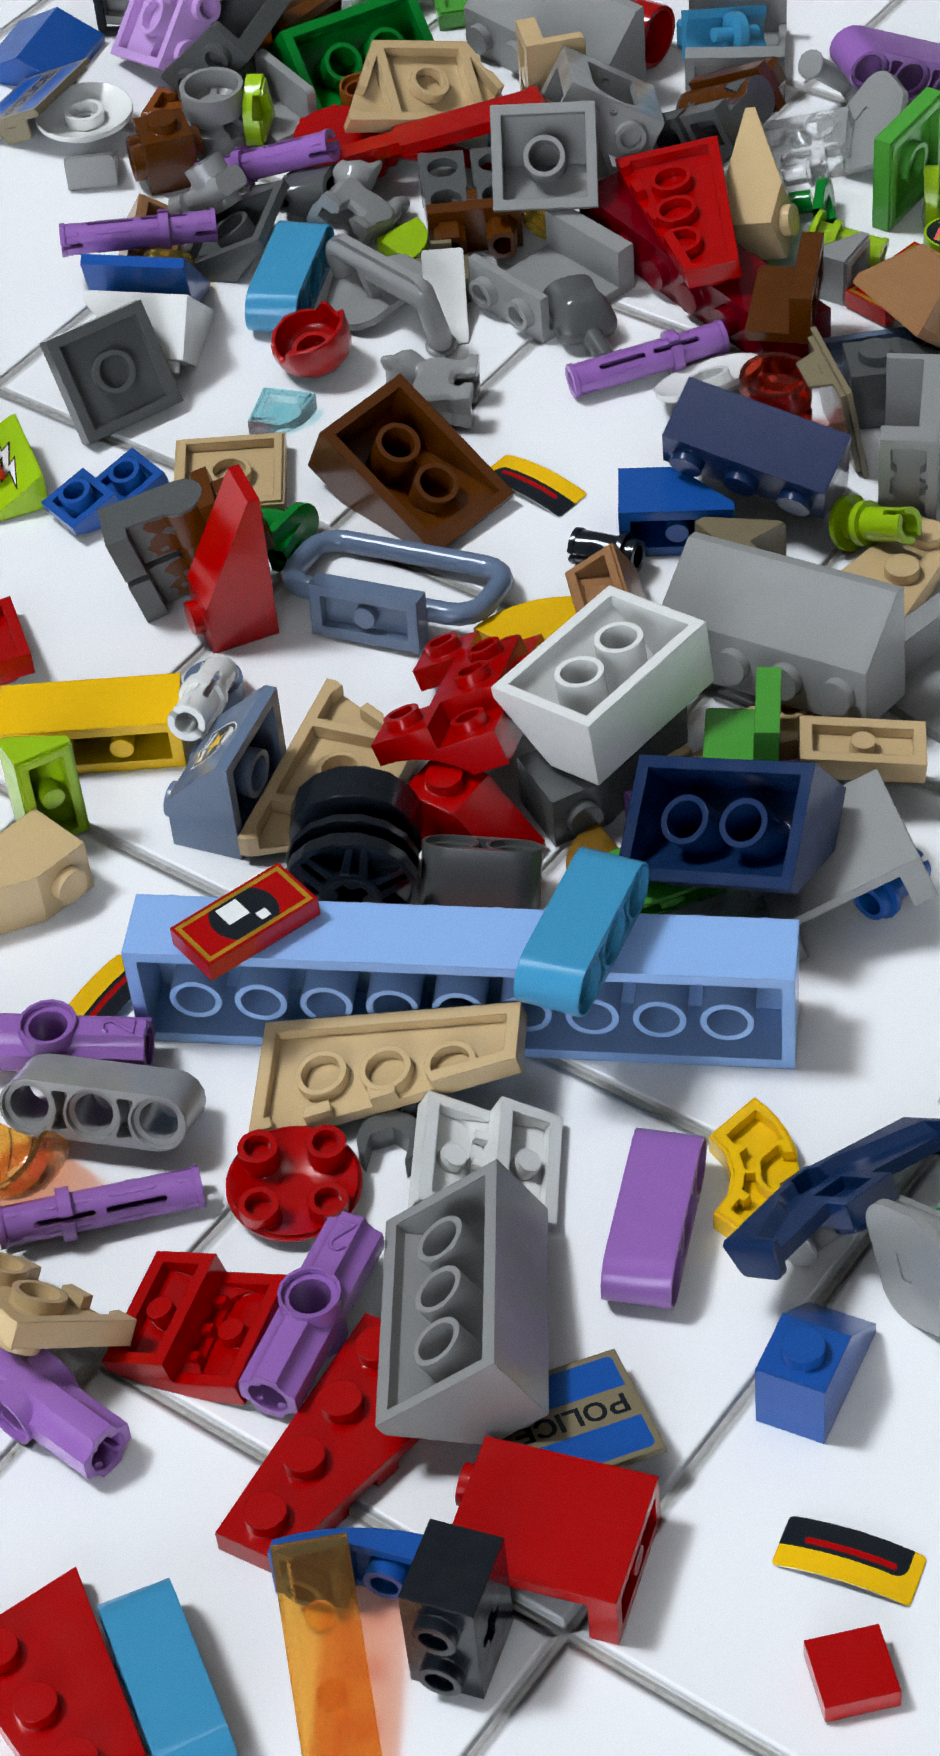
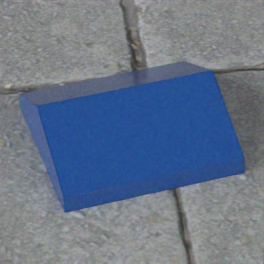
M58 7L23 19L15 25L0 44V84L17 86L25 78L85 58H89L91 61L105 43L104 34Z
M81 254L80 265L89 290L189 295L197 301H200L209 292L210 281L185 258Z

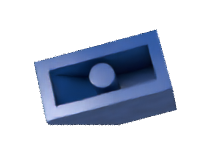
M673 467L618 468L619 536L624 531L633 532L636 539L644 541L645 556L681 555L688 536L695 532V521L702 517L735 518L734 501L696 478L678 472Z
M806 1302L782 1313L755 1369L756 1421L825 1444L875 1336L876 1323L812 1302Z

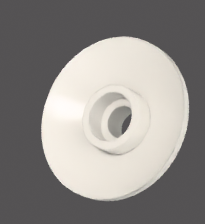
M103 82L76 83L63 92L40 116L35 117L38 129L51 139L69 143H90L108 137L122 129L132 117L133 104L129 94L118 86Z
M734 353L703 360L665 377L655 386L654 392L658 400L677 404L689 377L733 392L747 383L761 370L762 361L760 356L754 353Z

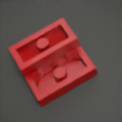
M157 1251L126 1314L137 1319L131 1345L109 1347L102 1363L110 1372L153 1388L200 1400L246 1405L248 1399L241 1396L238 1381L279 1308L277 1291L280 1282L286 1275L227 1272L217 1254Z

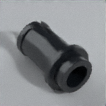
M576 527L568 541L567 553L570 554L568 561L571 564H579L613 542L632 562L638 573L642 568L645 558V544L643 540L636 539L635 534L629 531H624L618 536Z

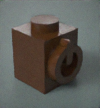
M181 108L172 110L159 109L149 113L147 116L132 119L135 135L127 137L126 148L136 182L146 180L152 196L190 188L191 183L184 172L194 165L197 161L196 156L204 155L203 142L198 126H189Z

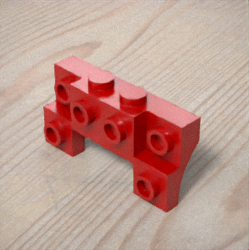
M479 631L460 637L457 632H448L426 643L424 646L425 650L412 672L421 691L435 687L439 688L429 706L419 709L416 703L407 704L393 710L384 717V723L371 744L380 767L407 760H432L456 766L476 775L509 764L523 732L493 698L491 687L545 641L542 633L526 639H522L521 635L516 634L502 639L494 636L482 640Z

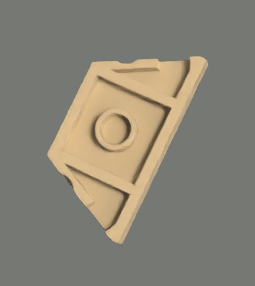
M372 40L344 124L345 133H387L392 131V127L501 97L503 96L501 93L505 85L492 71L482 65L480 57L466 41Z
M327 678L237 837L240 855L252 857L288 851L290 846L288 834L291 805L298 788L315 774L338 766H367L390 772L407 783L419 760L400 761L380 767L371 744L384 723V714L368 702L359 707L344 696L342 684Z

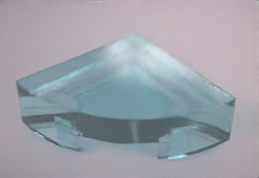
M263 388L247 421L249 435L284 433L301 426L317 410L315 393Z

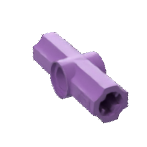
M54 999L36 1002L27 1007L21 1014L0 1013V1071H19L30 1058L46 1053L153 1066L156 1033L153 1018L76 1015L72 1006L64 1001Z
M344 1211L337 1217H328L301 1268L287 1274L280 1282L277 1291L279 1308L238 1381L241 1396L256 1405L260 1412L282 1419L286 1414L297 1413L326 1358L338 1353L347 1340L348 1327L346 1320L385 1248L383 1233L374 1229L365 1217Z
M0 1347V1428L12 1439L22 1444H27L33 1438L87 1479L95 1475L105 1477L121 1462L124 1449L132 1438L128 1423L82 1391L71 1371L52 1352L41 1349L38 1355L23 1356L8 1352Z

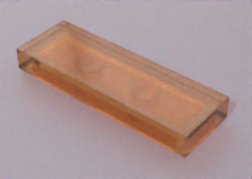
M347 1532L271 1545L270 1549L301 1755L383 1756Z

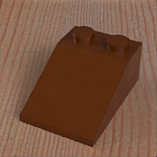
M401 373L322 430L318 435L308 463L309 468L352 510L401 540L448 548L509 501L515 493Z

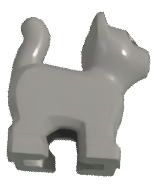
M341 160L332 171L335 185L329 191L322 194L319 200L312 205L306 220L309 223L331 225L337 223L348 232L350 237L367 246L377 244L376 238L386 234L397 224L401 214L409 209L410 201L406 196H397L387 203L379 195L371 192L381 171L382 161L368 163L363 160Z
M409 349L402 350L394 355L381 357V364L386 371V383L401 373L450 425L473 428L475 410L472 409V404H478L480 395V362L478 354H471L462 360L442 357L426 360L414 350Z

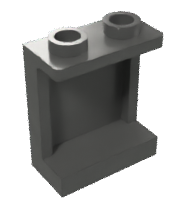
M220 0L221 13L218 19L164 70L161 78L180 96L179 85L181 80L198 69L225 67L237 72L251 59L292 0Z

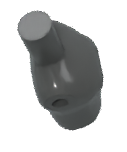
M337 163L314 165L293 170L284 175L282 179H285L289 189L280 211L306 219L312 205L319 200L322 194L329 191L335 185L332 171ZM274 182L253 185L250 187L249 192L267 186Z
M585 274L569 275L553 281L544 289L543 293L548 296L549 316L552 319L557 339L565 345L585 344L592 358L614 352L606 337L614 334L617 328L616 314L607 298L598 291L590 276Z

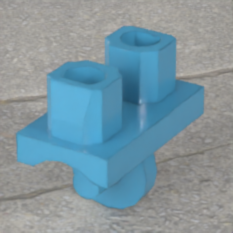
M766 5L681 10V19H678L676 27L677 46L679 49H682V61H685V47L767 46L764 38Z

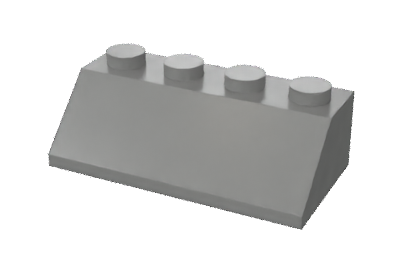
M467 0L464 6L466 40L476 54L518 75L515 20L535 17L543 38L581 32L585 38L587 56L646 82L644 7L631 0ZM607 78L602 79V82L608 81Z
M694 532L688 536L662 605L706 621L715 679L712 683L756 696L757 667H782L781 703L828 717L878 719L905 696L904 587L699 532Z
M498 1159L386 1221L375 1427L384 1435L482 1445L485 1436L503 1439L518 1430L530 1427L537 1420L549 1415L548 1208Z

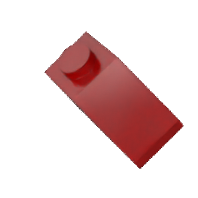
M429 760L408 783L422 802V839L439 834L514 838L538 842L543 845V852L546 850L545 840L486 773L482 772L474 775L456 766Z

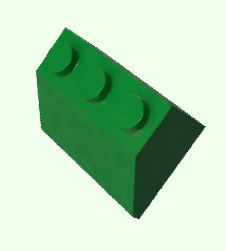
M368 0L280 31L267 49L269 53L314 88L317 110L333 104L341 106L339 83L347 75L362 71L372 40L434 41L418 0Z

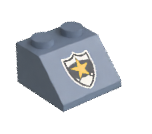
M264 685L216 717L204 739H199L194 744L188 765L178 781L170 783L164 797L163 810L164 814L169 817L174 844L242 860L243 856L240 855L237 837L286 752L277 687Z

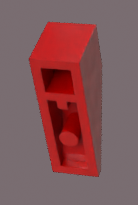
M239 464L227 468L187 575L191 600L183 603L186 619L194 635L202 633L213 654L279 633L260 501Z

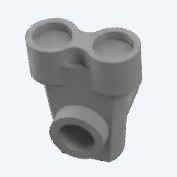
M220 151L211 154L184 172L191 183L190 191L186 193L180 192L172 196L168 201V212L170 214L200 211L210 206L215 208L216 215L223 212L242 199L237 190L247 184L244 171L236 164L228 166Z

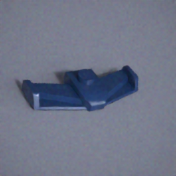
M902 1117L813 1165L800 1169L781 1182L780 1187L724 1240L723 1248L744 1276L779 1280L787 1271L785 1261L818 1228L834 1229L835 1233L840 1235L854 1234L867 1229L866 1211L870 1205L879 1199L885 1198L892 1201L899 1199L892 1175L930 1155H940V1118Z

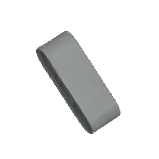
M52 1053L38 1054L30 1058L0 1093L1 1116L17 1132L33 1136L156 1152L169 1151L177 1147L204 1112L206 1105L204 1088L198 1079L188 1072L172 1068ZM30 1086L40 1090L47 1098V1101L37 1097ZM93 1094L107 1100L112 1110L100 1105ZM157 1102L166 1104L173 1109L177 1118L165 1114Z

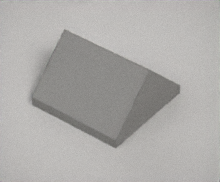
M595 101L490 105L494 213L599 208Z

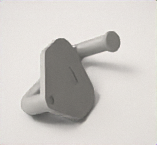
M813 49L806 51L801 55L798 62V72L801 77L807 80L816 79L840 92L848 102L826 135L825 152L840 172L847 175L872 169L874 138L907 107V90L893 74L884 70L877 71L869 76L858 90L852 86L837 65L824 58L821 52Z
M344 233L338 234L327 241L325 255L333 277L326 301L337 312L340 309L344 310L351 331L370 328L385 319L403 304L408 303L415 307L427 336L425 347L428 354L432 357L442 358L452 355L456 350L457 341L450 333L448 323L433 286L430 282L423 279L421 262L406 254L385 256Z
M898 1194L899 1199L896 1201L885 1198L879 1199L867 1208L866 1224L885 1294L893 1308L903 1319L922 1330L940 1337V1210ZM818 1228L788 1260L800 1267H810L816 1263L819 1257L818 1252L841 1235L835 1233L834 1229Z

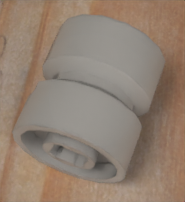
M225 67L198 69L183 78L179 85L181 106L189 126L197 125L201 134L204 155L196 156L199 160H203L217 151H220L221 155L225 156L229 155L235 147L247 146L242 119L244 83L241 75L232 69Z

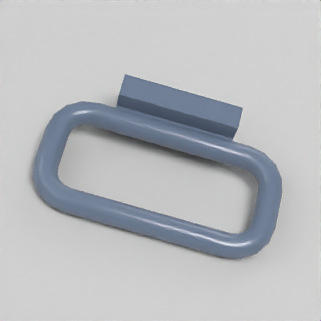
M349 530L323 531L310 536L290 556L281 571L285 588L295 596L310 601L313 634L418 654L423 650L426 643L429 642V622L442 625L464 626L485 620L496 611L508 595L514 580L510 567L500 559L489 555ZM342 552L488 579L489 582L476 598L467 602L455 603L426 598L425 592L320 572H317L314 577L305 574L321 556L328 553Z

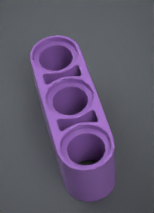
M851 25L842 29L831 41L829 48L831 59L852 86L858 90L869 76L882 70L893 74L908 92L909 102H912L926 87L940 90V43L861 25Z
M645 1128L635 1129L603 1258L600 1284L602 1300L674 1309L704 1179L707 1155V1140L705 1136Z

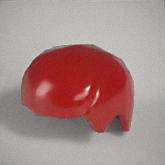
M322 301L316 309H300L284 316L272 331L271 340L272 354L281 368L293 376L318 379L334 372L348 357L352 344L350 327L344 310L340 309L337 312L327 301Z

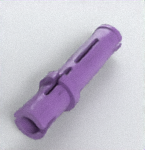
M327 128L320 132L253 149L244 145L235 147L229 155H225L223 158L228 166L236 164L244 171L247 184L243 188L255 185V182L261 178L326 162H336L340 158L341 149L339 140L328 142V139L335 138L336 133L332 129Z
M215 208L168 214V209H158L157 215L69 224L59 223L62 256L64 258L81 254L161 247L163 252L172 251L173 245L218 242Z
M720 319L676 333L674 329L661 332L658 339L619 349L574 364H566L565 376L573 398L577 399L582 395L625 384L666 370L674 373L685 369L686 364L720 354H728L730 351V341L724 323Z
M198 1165L69 1192L68 1186L54 1188V1196L0 1206L1 1249L4 1250L9 1249L8 1247L58 1236H63L64 1242L78 1240L77 1233L130 1221H139L145 1218L198 1207L199 1209L206 1208Z

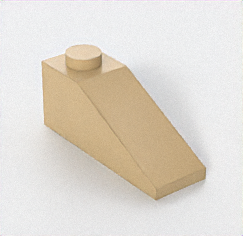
M745 108L725 177L736 241L761 260L787 258L792 236H796L799 231V211L797 206L791 202L773 148L756 108Z
M36 808L0 833V935L48 921L66 906L76 902L86 891L94 886L84 842Z

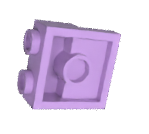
M130 0L110 54L163 73L181 53L218 19L221 13L220 0Z

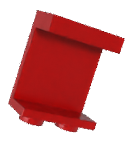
M485 1436L476 1462H465L461 1469L455 1493V1503L459 1507L452 1524L503 1537L510 1587L586 1605L589 1637L619 1645L661 1520L659 1476Z

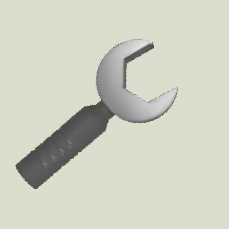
M420 1102L400 1107L399 1111H386L375 1114L361 1125L356 1141L359 1161L365 1172H367L373 1151L396 1144L407 1152L405 1157L407 1177L411 1176L417 1108Z

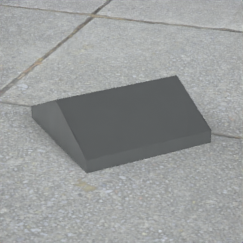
M285 179L241 195L242 199L216 215L218 242L187 244L181 258H185L210 282L236 283L265 246L289 189Z

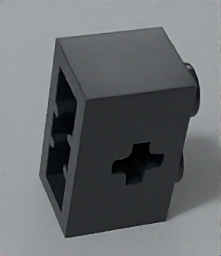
M429 1519L398 1596L411 1680L419 1681L424 1687L440 1695L456 1696L462 1693L484 1699L514 1621L505 1541L503 1537Z

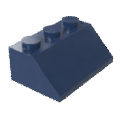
M692 377L688 378L662 434L663 460L669 462L678 472L691 477H698L702 474L719 480L730 491L742 496L750 497L757 494L776 501L778 506L786 512L796 516L811 514L824 519L832 509L835 501L844 494L848 485L851 448L850 434Z
M639 755L619 856L649 864V884L797 894L835 851L846 787L816 763Z

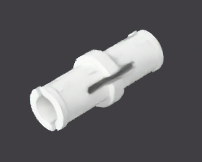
M219 653L208 655L204 660L205 662H202L200 670L195 674H191L181 685L178 693L179 701L167 717L168 727L177 738L183 741L199 739L202 736V731L205 732L209 721L216 719L225 709L228 702V690L238 678V668L230 657ZM214 675L218 676V681L213 679ZM188 713L192 714L193 717L189 718Z

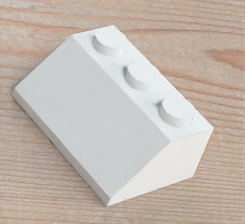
M609 585L491 687L493 698L551 766L599 786L715 680L706 621Z

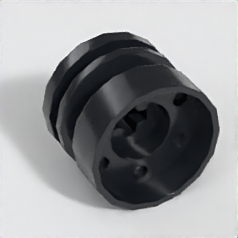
M338 766L315 774L301 785L291 805L288 834L290 846L286 853V870L318 898V901L416 905L419 898V854L422 850L423 811L422 802L411 786L390 772L367 766Z

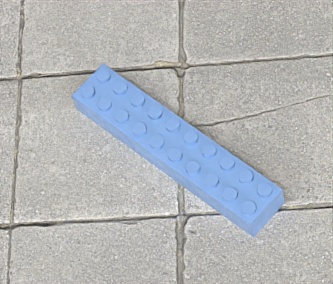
M136 894L121 955L135 1017L153 1018L156 1032L155 1041L262 1046L265 1022L520 1002L515 999L513 993L515 972L521 954L545 910L318 901L319 916L211 981L173 945L170 928L220 897ZM640 913L587 1016L580 1018L522 1002L528 1016L524 1057L795 1069L799 1019V919Z

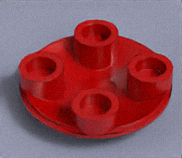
M326 1124L317 1127L287 1126L271 1131L257 1129L248 1132L238 1142V1154L233 1159L226 1177V1197L235 1218L252 1233L278 1242H301L317 1238L328 1217H337L342 1211L353 1212L359 1202L363 1187L360 1162L354 1151L347 1144L345 1134L339 1128Z

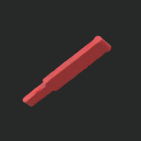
M529 86L519 92L392 127L390 132L340 145L341 152L338 162L341 160H363L370 163L402 154L404 158L490 134V105L547 103L537 86Z

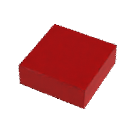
M879 1624L804 1640L803 1655L825 1722L901 1705L902 1691Z

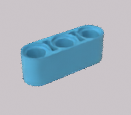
M278 221L247 290L245 322L248 330L272 332L284 316L300 309H314L330 271L325 255V246L327 241L335 236L331 224Z
M583 846L577 850L519 959L515 972L513 991L517 1001L580 1018L587 1016L643 907L649 885V864Z
M170 1578L96 1605L106 1639L149 1755L238 1756L226 1719Z

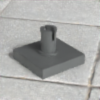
M141 299L125 304L39 343L83 445L91 444L184 401Z

